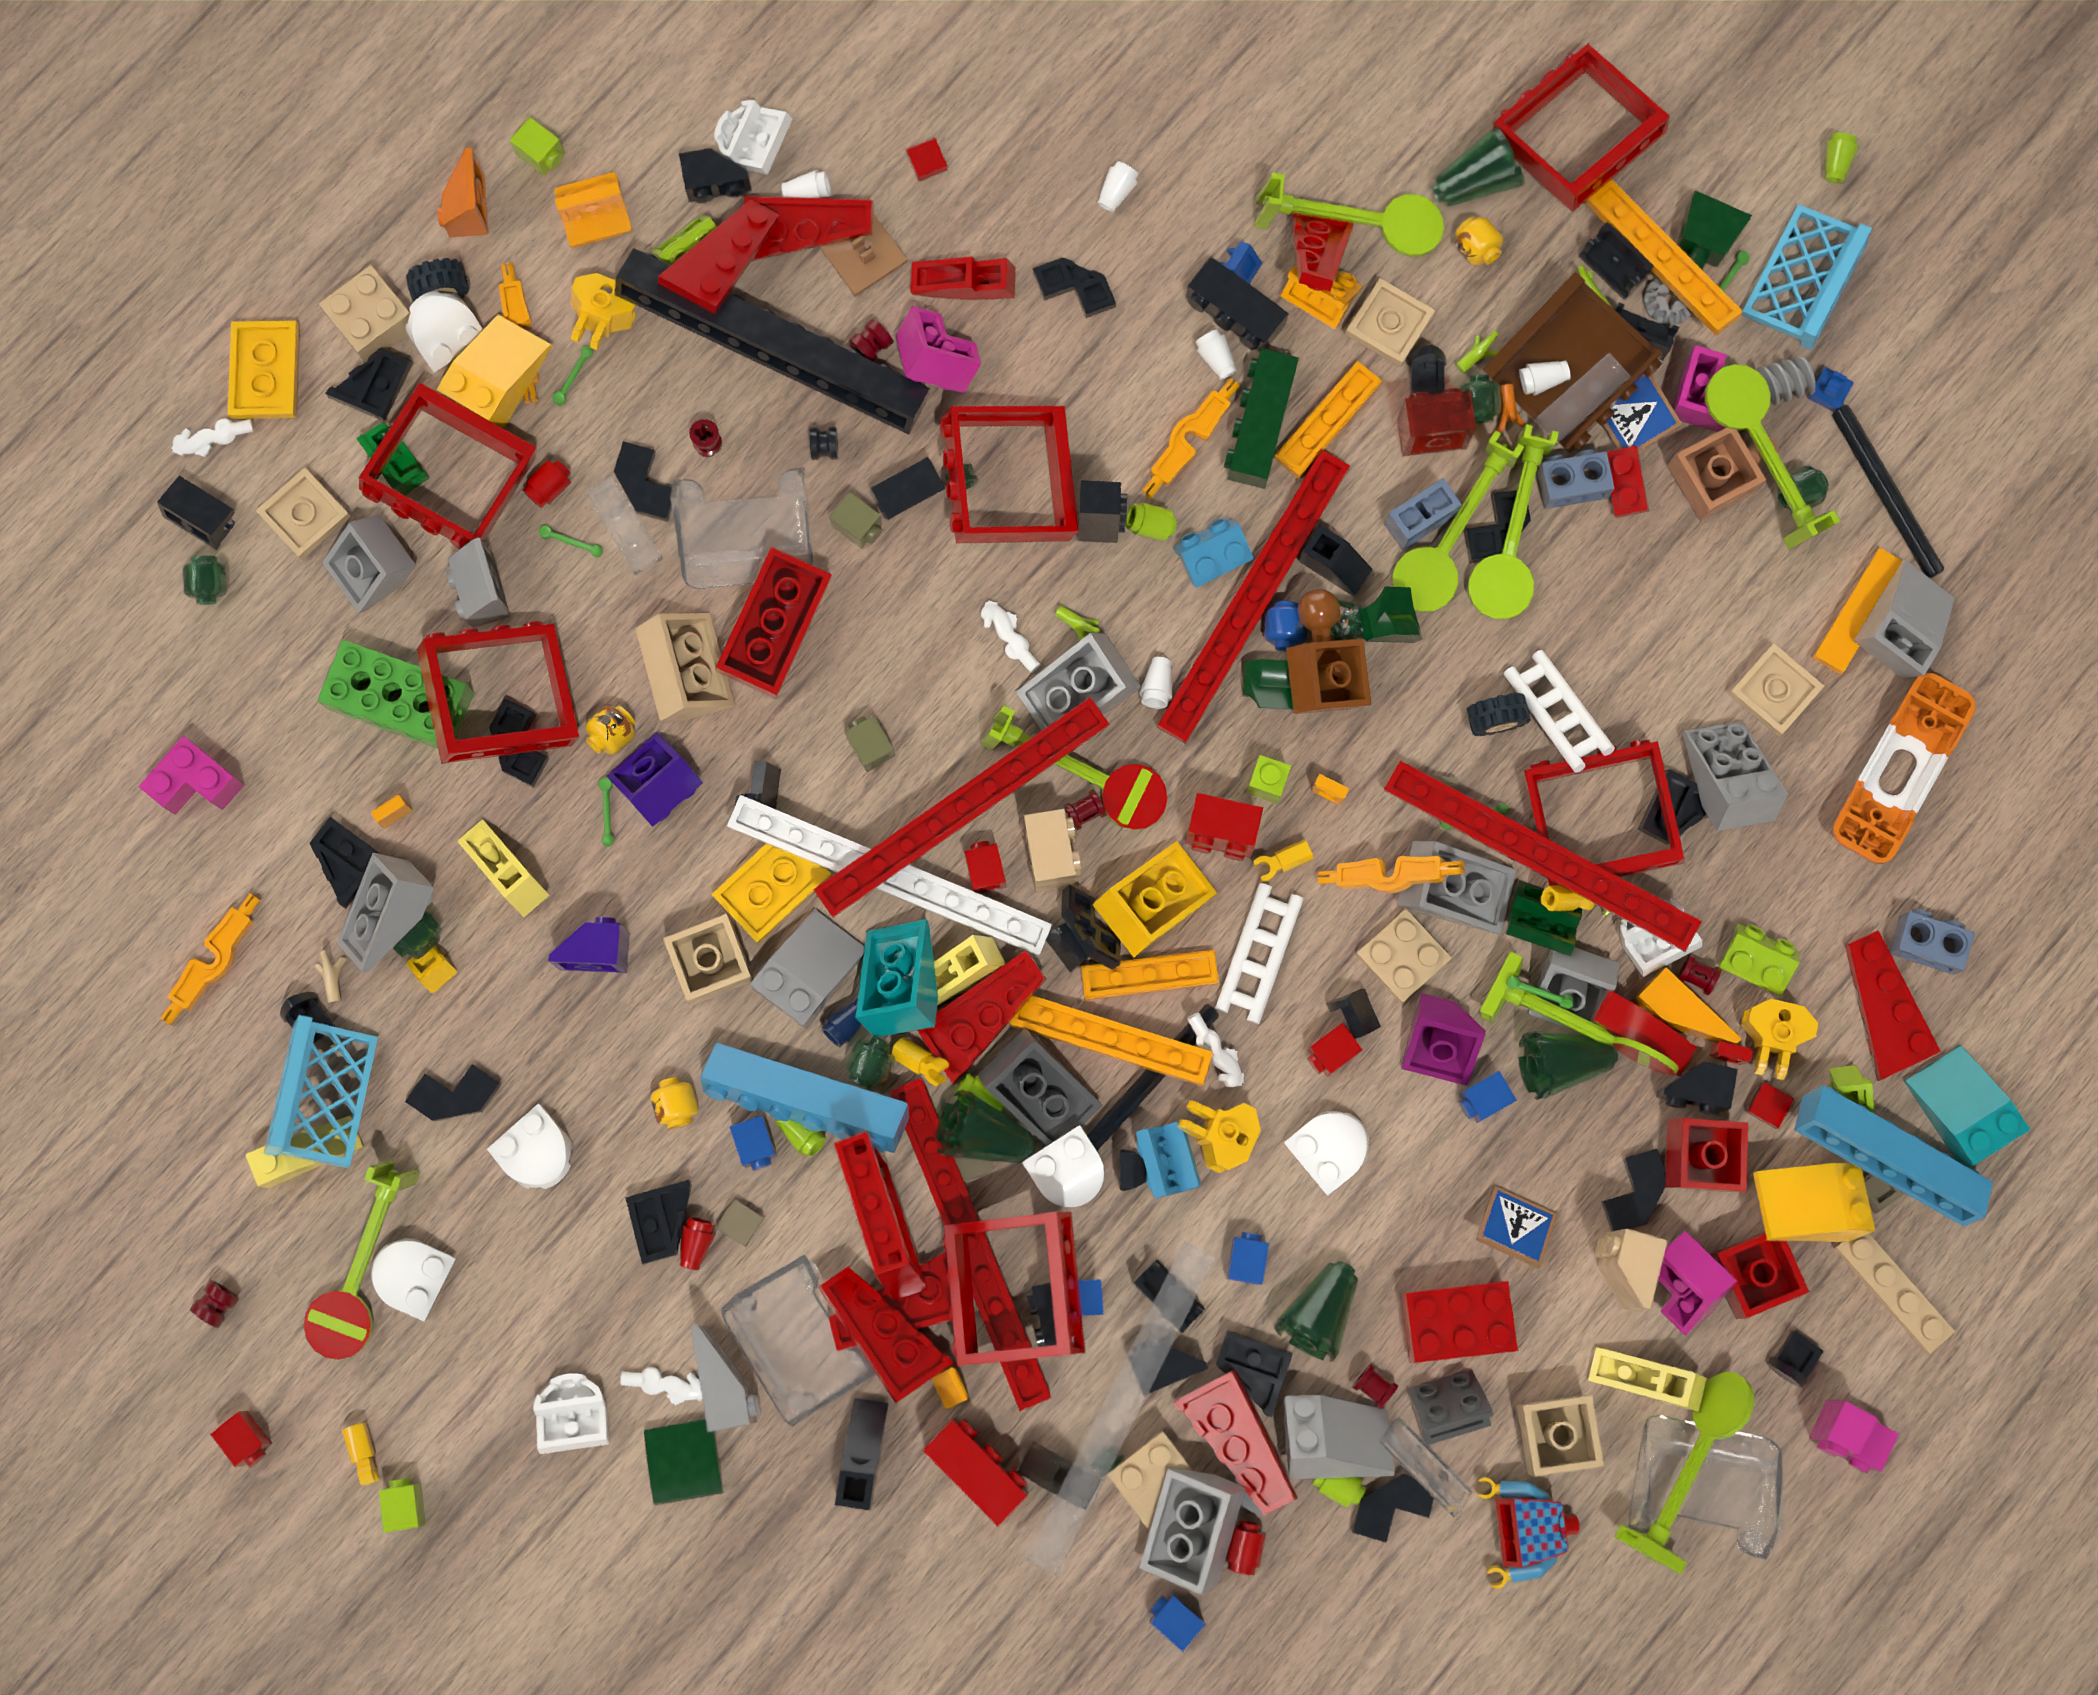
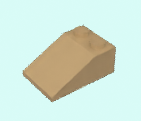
M1162 1430L1107 1472L1109 1478L1149 1531L1167 1469L1176 1468L1192 1471Z

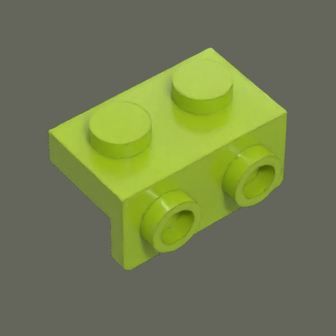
M1737 923L1734 929L1735 935L1722 956L1719 967L1774 994L1782 996L1800 964V954L1796 950V946L1787 940L1778 939L1776 941L1766 936V933L1755 925L1747 924V926Z

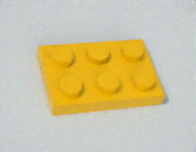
M297 321L231 322L228 416L231 419L296 418L299 324Z
M765 844L711 895L752 939L759 944L814 893V888L825 882L832 875L822 866Z

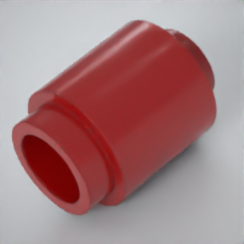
M547 460L526 481L527 486L522 491L542 509L546 504L550 505L571 484V481L567 478L571 472L560 461L556 460L552 463Z
M1240 1520V1525H1235L1226 1555V1560L1229 1561L1228 1570L1244 1575H1255L1256 1568L1260 1567L1266 1533L1260 1531V1524Z

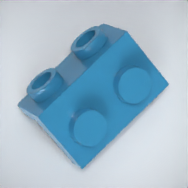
M1231 518L1217 519L1209 524V529L1199 534L1197 532L1187 534L1179 540V544L1173 546L1175 553L1182 560L1192 586L1195 588L1254 559L1240 524Z
M1180 1121L1136 1132L1138 1139L1137 1150L1144 1160L1147 1170V1185L1153 1192L1154 1199L1175 1195L1201 1186L1188 1135L1177 1127Z

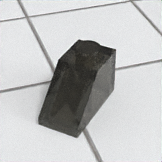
M1033 1441L1017 1470L1019 1474L1043 1489L1086 1510L1102 1480L1097 1475Z

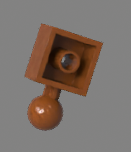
M1323 589L1309 591L1301 598L1298 605L1299 620L1307 629L1312 631L1313 642L1286 648L1294 714L1347 710L1371 705L1364 639L1332 641L1331 628L1339 619L1340 604L1331 592Z

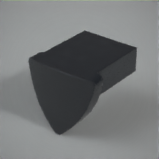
M1426 345L1415 350L1407 357V365L1410 366V397H1443L1445 393L1444 366H1446V356L1440 348L1434 345Z
M755 761L750 793L740 795L776 809L781 769L766 761ZM737 795V796H736L735 806H736V803H737V801H738L740 795Z
M1066 922L1048 934L1046 938L1047 943L1052 947L1070 973L1087 960L1088 956L1084 953Z
M1359 989L1326 1003L1330 1012L1338 1009L1342 1010L1355 1039L1363 1037L1381 1027L1365 989Z
M303 992L293 995L284 1001L280 1009V1017L285 1023L288 1022L291 1028H293V1024L299 1015L313 1018L312 1022L336 1027L317 1002L318 996L315 992ZM315 1033L313 1044L322 1038L324 1034Z
M1124 1149L1120 1150L1119 1189L1127 1191L1146 1182L1147 1170L1143 1158L1135 1152Z
M1791 1331L1775 1357H1770L1767 1365L1789 1383L1802 1388L1806 1383V1378L1824 1351L1798 1332Z

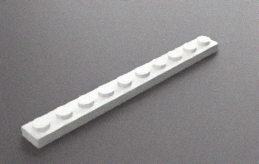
M742 795L739 796L727 824V827L836 873L871 850ZM910 865L876 888L1024 951L1027 950L1036 956L1040 955L1052 926L1048 922Z

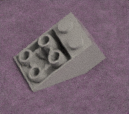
M1903 560L1853 641L1902 679L1924 676L1941 649L1955 598L1908 561Z
M1743 721L1684 731L1683 736L1695 782L1697 783L1701 805L1716 831L1776 821L1788 793Z

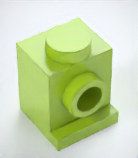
M1857 1065L1829 1068L1830 1088L1835 1089L1840 1095L1854 1103L1863 1105L1868 1111L1874 1113L1873 1083L1867 1077H1862Z

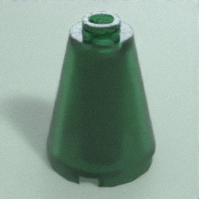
M1494 127L1434 177L1436 185L1432 186L1431 190L1438 204L1445 202L1447 207L1516 189L1525 184L1520 165L1516 166L1513 158L1515 154L1499 128Z
M1532 1031L1523 1034L1519 1042V1047L1525 1046L1524 1056L1518 1057L1521 1077L1527 1091L1537 1094L1534 1097L1537 1100L1546 1099L1611 1071L1618 1061V1050L1614 1046L1598 1042L1585 1035Z
M963 1089L957 1091L953 1095L958 1097L954 1104L947 1103L944 1107L936 1132V1140L940 1141L942 1148H937L938 1153L950 1158L1020 1164L1025 1159L1031 1157L1035 1147L1032 1133L972 1092Z
M1337 1261L1336 1264L1328 1263L1277 1319L1274 1326L1276 1332L1282 1336L1285 1331L1291 1336L1289 1344L1300 1351L1320 1360H1324L1325 1356L1329 1355L1330 1362H1334L1339 1354L1358 1284V1278L1354 1275L1355 1269L1342 1261Z

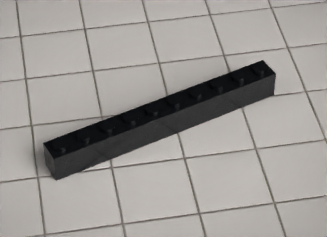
M633 248L618 272L615 282V296L908 435L926 404L930 388L924 386L921 382H916L911 378L900 375L886 365H879L865 358L857 351H850L841 347L827 337H820L806 330L798 323H791L780 318L768 309H761L747 302L739 295L729 293L717 313L714 314L658 284V276L671 265L658 260L650 253L641 252Z

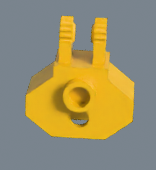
M598 273L576 277L571 287V306L579 318L572 331V341L579 343L585 330L595 332L590 340V348L598 350L604 337L609 338L612 332L632 328L636 320L634 310L637 305L614 295L616 280ZM610 287L613 291L609 294L602 290V288Z
M1769 999L1743 1012L1741 1026L1753 1039V1048L1757 1049L1754 1064L1755 1074H1764L1768 1065L1769 1052L1778 1054L1775 1078L1784 1080L1790 1056L1796 1052V1047L1816 1037L1819 1023L1804 1006Z
M1189 1100L1186 1108L1191 1113L1205 1119L1204 1125L1200 1127L1189 1120L1181 1119L1177 1127L1197 1139L1195 1143L1202 1147L1206 1167L1220 1173L1248 1161L1261 1132L1256 1109L1246 1103H1242L1225 1111L1220 1108L1213 1110L1199 1102Z

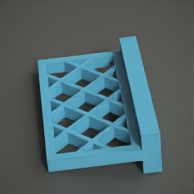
M1798 204L1743 309L1742 316L1801 340L1800 346L1813 350L1869 242L1872 228L1861 223L1857 228ZM1800 217H1804L1813 221L1817 230L1800 235L1796 224ZM1838 231L1848 236L1844 243L1830 247L1826 234ZM1820 236L1825 249L1808 254L1803 241ZM1798 243L1802 257L1786 262L1782 252L1783 249ZM1839 252L1835 259L1834 253ZM1828 256L1832 265L1831 269L1816 274L1812 260ZM1779 259L1781 264L1775 265ZM1806 263L1811 276L1794 281L1789 268ZM1784 270L1788 284L1772 289L1768 279L1770 274ZM1825 279L1824 282H1823V284H1822V286H1821V283H1820L1819 280ZM1814 283L1818 292L1816 297L1802 301L1797 288ZM1765 285L1767 291L1761 292ZM1792 290L1797 303L1780 308L1775 295ZM1770 297L1774 307V311L1765 314L1752 309L1756 301ZM1811 306L1807 313L1805 307ZM1800 310L1803 317L1800 328L1787 324L1783 315Z
M299 1015L293 1024L264 1154L276 1157L279 1154L349 1168L378 1037L312 1022L313 1018ZM315 1033L328 1035L335 1044V1047L321 1055L313 1044ZM339 1038L346 1039V1040L341 1043V1041L339 1040ZM354 1041L368 1044L366 1056L357 1062H354L345 1049V1046ZM339 1050L349 1066L334 1075L324 1059ZM312 1053L315 1059L309 1062L310 1054ZM319 1063L328 1079L313 1087L306 1076V1071L311 1066ZM364 1063L363 1071L361 1072L358 1066ZM352 1070L360 1081L358 1089L347 1094L338 1078ZM332 1082L342 1099L327 1107L317 1091ZM303 1085H305L308 1091L302 1094ZM312 1095L322 1111L306 1120L298 1108L299 1102ZM357 1095L356 1103L354 1104L351 1098ZM346 1103L353 1113L352 1121L340 1127L330 1111ZM325 1115L335 1131L319 1139L310 1123ZM297 1117L301 1123L294 1127ZM304 1127L314 1144L306 1149L291 1147L292 1134ZM350 1128L349 1135L347 1137L344 1131ZM339 1135L346 1146L344 1158L330 1155L323 1143ZM318 1148L321 1153L312 1150Z

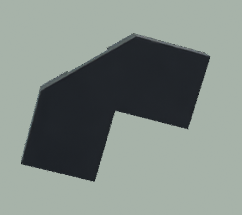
M1064 257L1033 268V274L1044 301L1074 290L1085 318L1116 308L1115 299L1106 277L1102 273L1085 269Z
M623 441L614 468L615 476L637 514L668 522L677 490L676 488L647 481L656 455L655 450Z
M1517 490L1493 493L1492 502L1496 525L1465 529L1469 563L1481 562L1484 558L1495 554H1502ZM1529 506L1527 507L1522 532L1531 521Z
M505 698L489 726L491 735L528 731L536 715ZM537 751L499 756L498 758L501 769L505 774L533 788L549 761L547 756Z
M1069 884L1062 890V918L1086 956L1114 970L1120 965L1121 941L1117 936L1095 925V907L1092 905L1095 903V898Z
M472 1064L453 1092L427 1074H424L405 1102L430 1120L436 1122L483 1112L502 1084Z
M1658 1149L1623 1159L1634 1192L1602 1201L1611 1232L1633 1229L1648 1223L1665 1189L1666 1173Z
M1406 1474L1399 1475L1361 1498L1352 1533L1387 1543L1395 1508L1429 1518L1438 1484Z

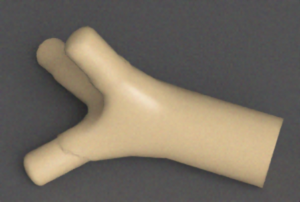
M323 950L319 953L322 966L316 964L314 968L324 980L327 1003L341 1001L338 984L341 967L346 962V958L341 956L335 965L332 966L326 951Z

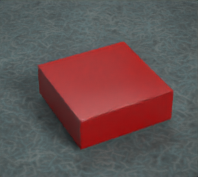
M936 138L906 149V154L918 182L948 171V165Z
M1718 1041L1712 1044L1709 1056L1742 1065L1751 1061L1753 1049Z
M1762 1082L1746 1113L1778 1129L1794 1098Z

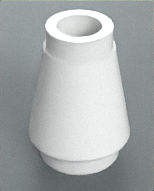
M1117 161L1114 167L1109 168L1097 204L1105 210L1114 213L1115 209L1137 185L1138 172L1132 167Z
M814 170L782 183L783 197H831V187L827 173Z
M1218 329L1207 333L1195 342L1199 348L1197 352L1214 373L1218 375L1220 380L1229 377L1237 371L1225 334L1221 335Z
M1566 360L1527 364L1526 368L1519 370L1521 384L1526 395L1533 393L1536 396L1571 378Z
M1152 658L1139 693L1142 697V704L1155 709L1166 708L1168 702L1172 700L1171 661L1167 658Z

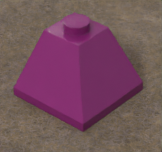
M1421 993L1412 1020L1401 1069L1467 1086L1486 1030L1455 1001Z

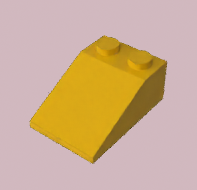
M497 315L452 362L436 390L452 401L504 429L553 346L502 316Z
M1175 841L1108 889L1092 905L1134 958L1218 893L1181 845Z
M1828 1163L1764 1170L1753 1173L1767 1240L1850 1242L1876 1231L1862 1169L1854 1164Z

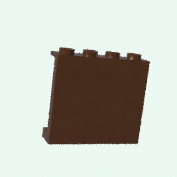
M1575 271L1483 368V371L1498 387L1513 384L1515 403L1548 434L1552 430L1559 432L1557 442L1565 450L1570 452L1575 448L1579 451L1592 437L1588 432L1597 423L1602 427L1614 415L1615 411L1612 408L1620 399L1626 402L1638 390L1635 384L1641 377L1645 375L1649 378L1662 365L1659 361L1662 357V351L1651 345L1595 293ZM1567 361L1571 376L1570 380H1566L1536 396L1533 393L1527 395L1524 393L1520 380V369L1526 368L1527 364Z

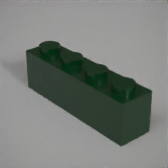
M1261 348L1259 358L1251 359L1247 377L1253 378L1251 389L1244 388L1239 407L1245 408L1243 419L1236 418L1232 437L1237 438L1235 450L1228 448L1223 467L1229 469L1227 480L1262 489L1266 488L1299 357Z

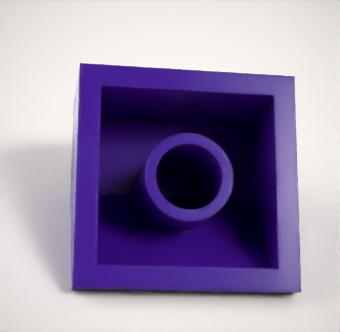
M657 732L606 775L652 827L659 821L666 819L678 804L684 799L691 797L696 789L703 784L685 760Z
M596 917L595 922H585L549 954L548 962L561 971L627 973L630 933L620 923H616L615 918Z

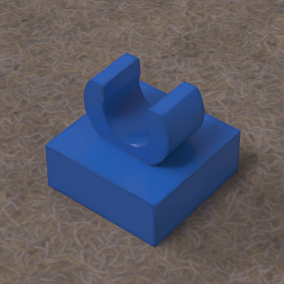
M1240 241L1237 248H1229L1227 250L1230 255L1228 262L1220 263L1250 284L1263 262L1251 244Z
M1825 367L1815 383L1814 394H1809L1807 398L1834 412L1842 406L1854 382L1847 379V376Z

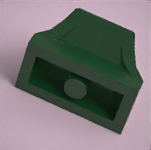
M1386 586L1374 603L1359 610L1365 642L1415 643L1423 639L1413 606L1411 587Z
M1258 659L1245 661L1242 696L1251 697L1258 708L1293 710L1288 660Z

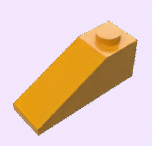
M1667 967L1659 971L1632 999L1638 1007L1674 1030L1715 1043L1723 1041L1737 1044L1742 1039Z

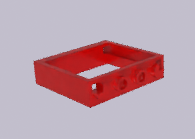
M1587 43L1577 53H1570L1559 68L1548 71L1540 84L1534 89H1528L1523 92L1518 98L1517 103L1509 110L1504 109L1501 111L1500 117L1493 122L1492 139L1570 211L1574 212L1667 133L1670 115ZM1586 73L1642 124L1570 184L1514 132Z
M419 383L358 477L359 490L370 501L375 503L381 501L390 506L391 510L403 519H409L410 517L421 523V527L428 533L435 536L441 534L450 539V543L460 550L470 541L479 537L484 543L535 461L537 447L426 385ZM421 411L517 463L516 468L474 534L377 481Z
M951 406L940 420V435L942 438H945L946 449L943 452V466L949 472L946 496L948 501H952L953 513L950 514L949 526L950 531L955 533L956 544L1069 542L1079 532L1065 406ZM1044 426L1055 526L970 527L960 427Z
M533 621L518 628H511L510 625H499L491 628V631L478 632L476 628H470L458 632L457 635L448 636L444 632H436L425 636L419 644L417 653L441 764L571 747L579 738L554 623L543 625L542 621ZM541 641L560 726L455 740L437 653Z
M1650 739L1636 740L1630 743L1629 748L1617 750L1616 746H1614V751L1607 756H1604L1597 749L1596 755L1581 757L1586 766L1577 773L1572 770L1564 757V762L1550 764L1549 760L1539 761L1540 763L1532 764L1530 769L1524 770L1537 833L1549 839L1537 783L1650 759L1670 849L1598 863L1596 865L1618 877L1684 864V853L1658 741L1650 743ZM1548 879L1549 886H1559Z
M867 1131L835 1142L836 1153L875 1276L894 1300L927 1289L887 1161ZM880 1168H883V1170H884V1173H885V1177H884V1178H883V1176H882V1173H881Z
M1050 1212L944 1225L943 1246L947 1252L948 1259L946 1280L950 1287L952 1303L949 1313L954 1325L953 1353L957 1358V1366L1086 1353L1072 1212ZM1045 1225L1057 1345L978 1353L967 1234Z

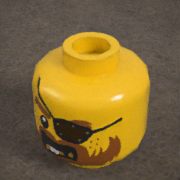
M1471 217L1464 221L1456 230L1455 246L1471 265L1479 266L1484 263L1490 265L1500 257L1503 236L1489 219Z
M604 706L586 723L585 729L589 736L586 742L598 754L603 751L609 755H616L634 738V726L636 723L633 717L621 706Z
M678 1077L658 1082L660 1088L653 1091L650 1096L657 1123L666 1125L667 1130L693 1123V1117L698 1114L699 1107L692 1084L679 1082Z

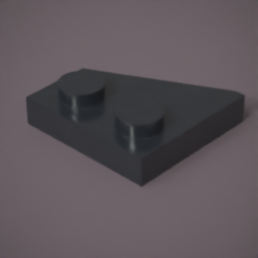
M380 348L368 357L365 364L358 365L348 373L350 377L335 388L331 386L325 394L329 399L385 422L413 364L406 358Z
M1668 769L1665 770L1679 836H1681L1689 827L1702 820L1706 812L1701 805L1697 783ZM1656 788L1637 830L1667 845L1669 841Z
M329 817L309 844L316 858L320 861L327 881L330 882L335 892L338 904L346 909L357 894L372 853H381L332 817Z
M691 1180L625 1197L643 1265L677 1255L692 1188Z
M1226 1330L1216 1365L1225 1374L1235 1370L1247 1395L1262 1409L1266 1416L1272 1418L1293 1353Z

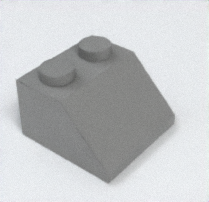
M379 514L349 522L322 562L358 613L366 611L402 586L416 567V564Z
M480 537L473 539L448 558L451 569L446 570L449 584L452 589L457 588L460 600L455 601L458 615L461 620L466 619L472 628L510 617L493 556Z
M1575 947L1571 956L1550 950L1536 988L1559 996H1572L1573 1006L1565 1010L1598 1025L1593 1021V1018L1608 991L1614 992L1616 988L1619 963ZM1534 994L1535 996L1560 1007L1558 1002ZM1529 1009V1015L1568 1028L1550 1018H1547Z

